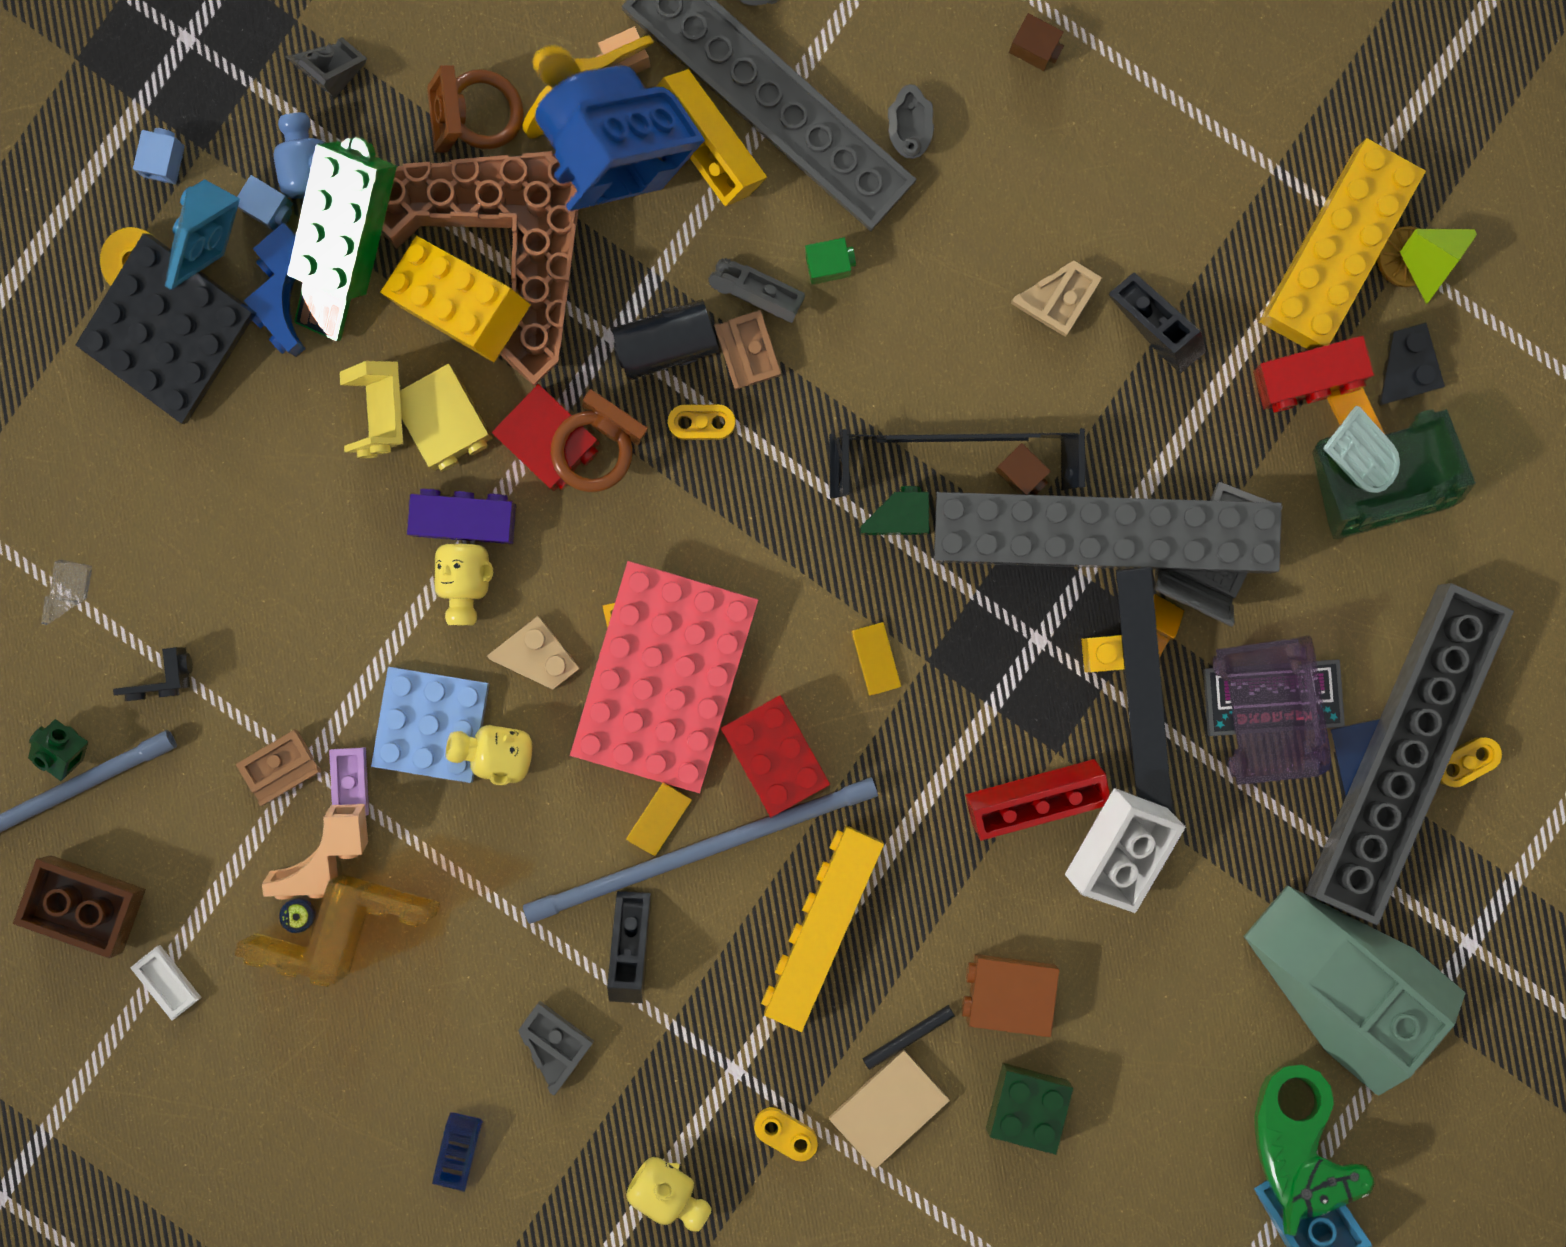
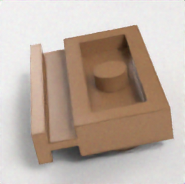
M761 310L714 325L735 391L781 376Z
M297 729L287 733L236 764L251 792L258 799L260 807L322 772L320 767L316 765L313 755Z

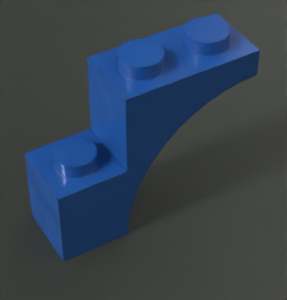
M283 222L253 248L260 257L256 263L271 278L247 297L244 302L256 312L252 321L260 329L266 326L273 334L269 340L282 354L287 351L297 357L306 348L301 343L293 327L290 313V298L295 278L287 275L296 234Z

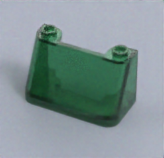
M1433 409L1420 412L1415 415V421L1407 429L1385 434L1399 453L1400 466L1394 482L1386 490L1378 493L1367 492L1359 488L1323 449L1331 437L1322 439L1316 444L1312 454L1328 526L1334 539L1346 538L1440 512L1458 505L1465 499L1476 482L1447 409L1435 412Z

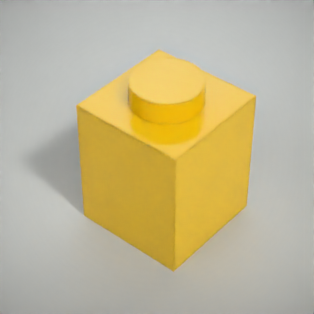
M1121 635L1081 639L1084 672L1125 669Z

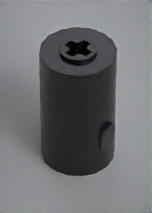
M703 299L686 305L666 308L661 313L611 328L615 340L613 342L621 368H624L628 381L678 365L684 366L697 361L699 358L719 352Z

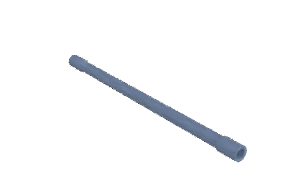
M165 730L141 742L137 747L1 813L0 833L142 762L150 761L175 749L177 745L173 735L169 730Z
M872 777L848 785L840 791L782 811L771 818L770 816L562 893L529 902L523 905L525 917L529 924L556 915L564 909L842 807L853 806L878 796Z

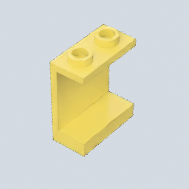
M364 361L341 371L340 385L366 386L369 429L368 438L345 445L344 452L357 453V458L378 457V454L391 453L392 447L403 444L398 362Z

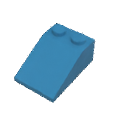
M205 179L192 187L186 188L180 200V204L183 205L181 214L172 230L175 236L171 247L166 287L173 289L224 256L240 198Z
M1268 1181L1254 1188L1286 1247H1372L1371 1242L1346 1205L1324 1215L1302 1219L1296 1236L1284 1234L1283 1207L1278 1202Z

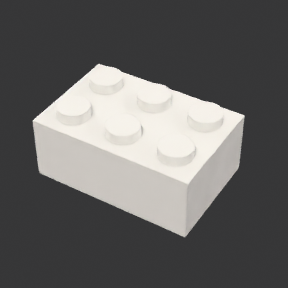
M1114 788L1065 875L1081 895L1136 913L1186 826L1168 808Z

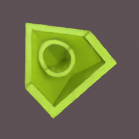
M1415 229L1401 249V256L1426 305L1476 237L1475 229Z

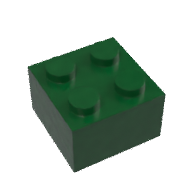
M1002 1063L986 1125L989 1137L1057 1155L1074 1088L1066 1079Z

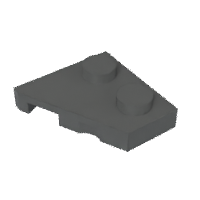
M541 1001L538 1002L518 1030L523 1042L529 1047L532 1059L537 1069L540 1068L548 1084L547 1088L553 1096H555L594 1042L593 1039Z

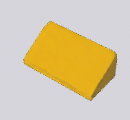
M884 622L852 630L851 633L868 695L871 696L901 687Z
M663 782L626 840L656 856L692 799Z

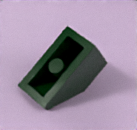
M902 486L901 492H894L861 525L860 535H927L929 533V492H921L920 486Z

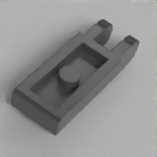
M722 258V260L717 262L715 272H712L708 278L709 285L712 286L711 288L718 290V292L722 294L731 293L790 323L793 322L806 296L805 293L747 265L743 266L726 258Z

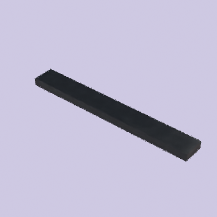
M1151 567L1116 570L1136 796L1164 806L1173 813Z

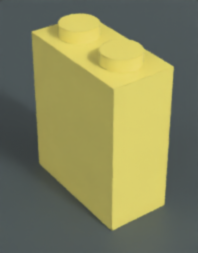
M450 364L400 390L401 418L425 462L432 470L440 469L443 472L459 463L457 458L468 452L470 455H475L488 447L486 442L493 439L457 372Z

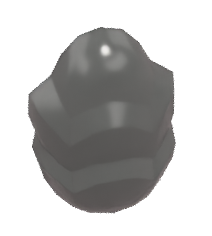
M912 84L904 86L898 93L895 102L888 108L890 124L888 132L891 142L898 153L905 158L914 159L921 156L928 149L933 137L934 125L932 121V103L923 96L921 90L916 85Z

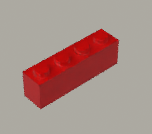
M1095 759L965 794L971 823L980 841L1102 808L1110 796L1106 774Z

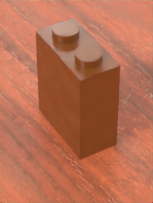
M975 954L974 963L968 962L966 982L971 983L970 996H964L962 1016L967 1017L966 1021L969 1027L1051 1037L1060 969L1055 964Z

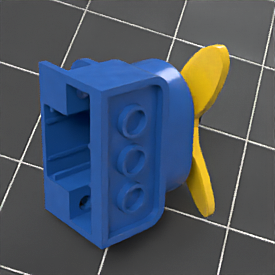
M650 35L636 39L607 54L594 58L573 59L568 50L558 46H546L535 54L533 59L534 69L547 86L538 95L528 111L522 126L530 139L545 134L556 150L555 157L559 161L560 167L555 172V178L559 183L572 182L577 189V192L565 205L568 211L662 190L705 141L672 92L663 87L646 89L632 68L624 65L614 66L652 45L654 41Z

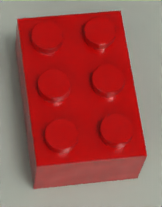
M1364 336L1260 363L1253 371L1263 410L1272 408L1273 413L1294 408L1293 406L1298 405L1297 401L1306 399L1307 404L1326 400L1327 397L1332 396V391L1339 390L1340 395L1359 391L1362 387L1366 386L1365 382L1374 376Z
M781 694L721 727L770 818L830 785Z

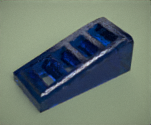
M454 1112L450 1113L445 1126L432 1184L465 1192L483 1120ZM450 1141L469 1145V1147L465 1148L450 1144ZM450 1155L458 1158L465 1159V1162L446 1158V1156ZM443 1167L462 1171V1176L444 1172Z

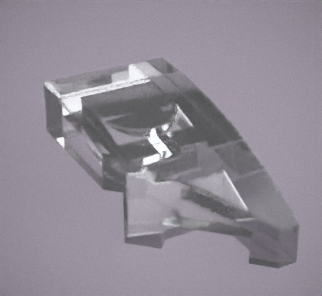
M61 559L54 562L51 592L44 599L41 624L48 625L87 599L92 566Z

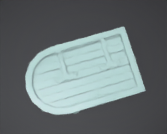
M1355 406L1323 449L1359 488L1367 492L1378 493L1386 490L1397 477L1400 466L1399 453L1394 444L1362 408Z

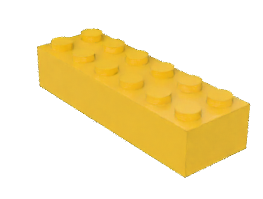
M1368 138L1359 144L1344 167L1261 316L1259 323L1308 350L1330 345L1426 171Z

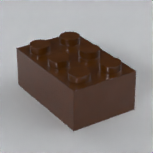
M52 855L37 858L13 924L110 959L123 953L146 889Z

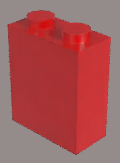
M537 384L491 433L553 492L558 487L563 490L568 486L560 478L553 466L551 443L557 428L572 415ZM583 426L575 429L565 443V459L572 471L581 463L586 466L599 453L596 449L600 444L599 441Z

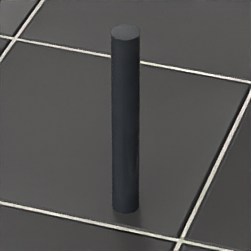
M949 1005L862 1059L867 1068L871 1070L951 1020L955 1015Z

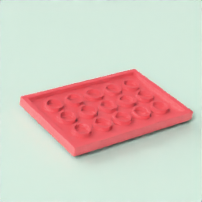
M628 560L570 756L700 794L758 599Z

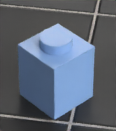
M155 128L154 132L142 130L133 170L144 178L176 184L185 146L175 138V133L162 128Z
M250 175L237 196L240 198L238 208L272 230H275L283 222L286 224L291 217L293 203L282 193Z

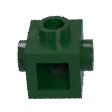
M54 719L46 728L43 726L39 727L29 740L31 748L28 759L38 769L47 771L62 781L84 760L88 741L78 735L72 727L65 726Z

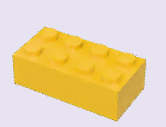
M417 235L380 291L381 294L405 311L492 362H495L531 306L510 287Z

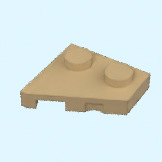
M1073 260L1060 268L1059 271L1037 282L1033 287L1016 295L1011 304L1066 337L1102 277Z
M540 616L534 618L487 655L491 661L553 690L581 669Z

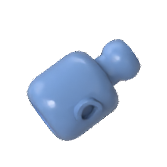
M306 113L285 114L280 116L278 126L284 134L286 142L278 144L273 152L278 183L282 194L287 198H305L316 144H323L324 142L320 139L309 138L308 131L311 122Z

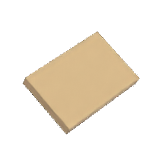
M903 1049L829 1116V1120L875 1170L950 1100Z

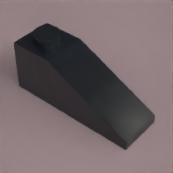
M1135 272L1109 293L1110 298L1156 352L1179 373H1182L1206 353L1201 331Z
M617 891L607 983L609 1002L643 1004L650 893Z

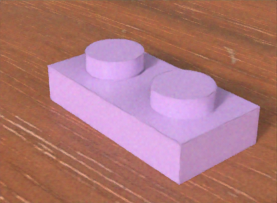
M366 747L330 749L332 805L365 804L366 816L369 815Z

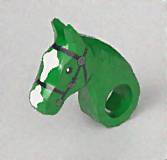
M1305 1065L1278 1067L1265 1077L1260 1088L1254 1115L1256 1143L1260 1162L1271 1189L1283 1207L1284 1234L1296 1236L1302 1219L1327 1214L1372 1193L1375 1185L1374 1177L1366 1165L1347 1164L1342 1166L1317 1155L1318 1143L1332 1112L1334 1100L1331 1086L1322 1074ZM1292 1078L1304 1081L1311 1088L1314 1095V1106L1311 1113L1298 1121L1288 1118L1281 1111L1278 1103V1092L1281 1086Z

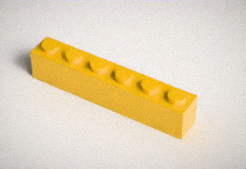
M845 825L843 832L836 831L829 847L834 850L829 863L822 862L816 876V880L820 881L816 894L809 892L803 905L802 911L807 913L802 925L795 924L788 942L793 944L788 956L782 954L776 967L775 973L780 975L775 987L769 985L763 996L761 1004L766 1006L764 1016L797 1031H803L884 846L883 841Z

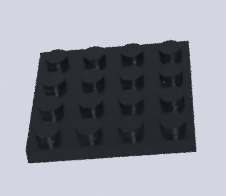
M143 233L75 345L175 420L185 424L188 423L253 320L256 312L201 271L173 289L166 287L171 249L151 234Z

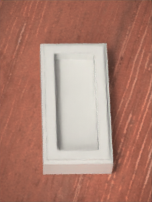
M161 945L155 947L130 967L171 1021L202 998Z

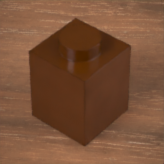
M1028 13L1012 42L1009 53L1044 71L1049 61L1055 64L1065 46L1059 43L1064 31Z
M1023 443L995 469L1019 495H1028L1029 493L1037 495L1049 483L1045 477L1051 472Z

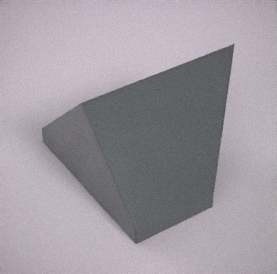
M342 37L335 44H328L327 46L284 56L334 99L367 61L364 55Z

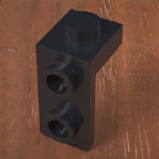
M184 647L162 649L166 683L113 689V696L124 695L125 701L146 699V693L158 691L159 697L180 695L179 689L190 688L189 674L192 673L193 669L190 654L186 653V648Z

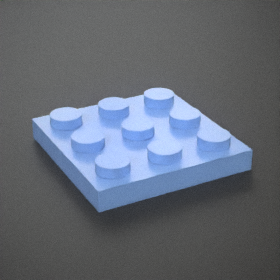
M388 667L371 767L473 783L474 774L470 767V761H463L461 763L450 762L446 759V745L449 734L454 731H462L469 737L475 738L477 731L483 726L490 683Z

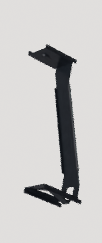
M1080 428V434L857 435L847 434V429H842V437L835 439V434H829L830 498L849 495V440H876V443L1029 441V438H1061V491L1085 487V428ZM840 459H841V463H842V476H841V481H840V485H839V469H840Z

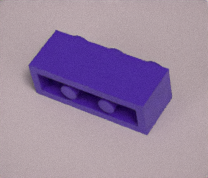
M420 489V495L410 494L407 535L423 538L513 544L516 504L508 501L507 495L488 494L487 500L474 499V493L454 491V497L440 496V490Z

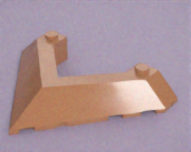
M548 151L524 153L522 156L513 157L501 155L454 159L451 162L406 163L403 166H397L381 232L396 249L421 226L512 228V290L531 304V306L502 349L500 355L518 373L535 385L559 362L579 209L568 211L565 206L577 192V189L572 182L559 183L555 178V172L560 167L555 153Z

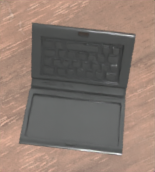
M1156 570L1154 590L1233 627L1235 623L1234 605H1232L1233 598H1236L1247 573Z

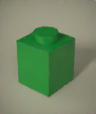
M845 237L805 245V256L811 285L849 278L851 276V267L856 266L853 246L847 247Z

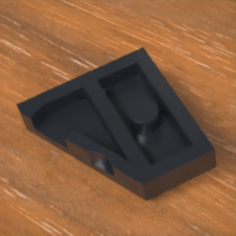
M1427 323L1390 333L1387 348L1389 355L1383 370L1384 382L1382 393L1378 397L1379 406L1445 387Z

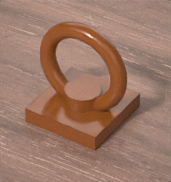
M441 65L427 86L434 153L448 152L458 138L466 144L479 149L499 148L512 141L521 128L523 104L520 95L505 77L496 72L477 69L465 72L456 78L454 65ZM476 83L489 84L497 88L505 96L510 107V118L508 124L501 132L485 136L474 133L464 125L466 121V103L464 95L461 93L468 86Z
M590 389L582 402V408L586 411L570 416L557 428L551 443V460L557 474L569 486L584 492H600L615 486L623 479L632 461V442L639 445L646 435L648 428ZM591 424L599 432L617 442L619 446V457L615 467L605 476L594 479L584 478L573 472L568 466L564 454L565 443L569 435L578 427Z

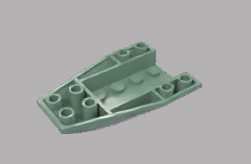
M1286 886L1243 936L1323 1049L1378 1096L1410 1078L1455 1025L1466 993L1414 948L1290 886Z

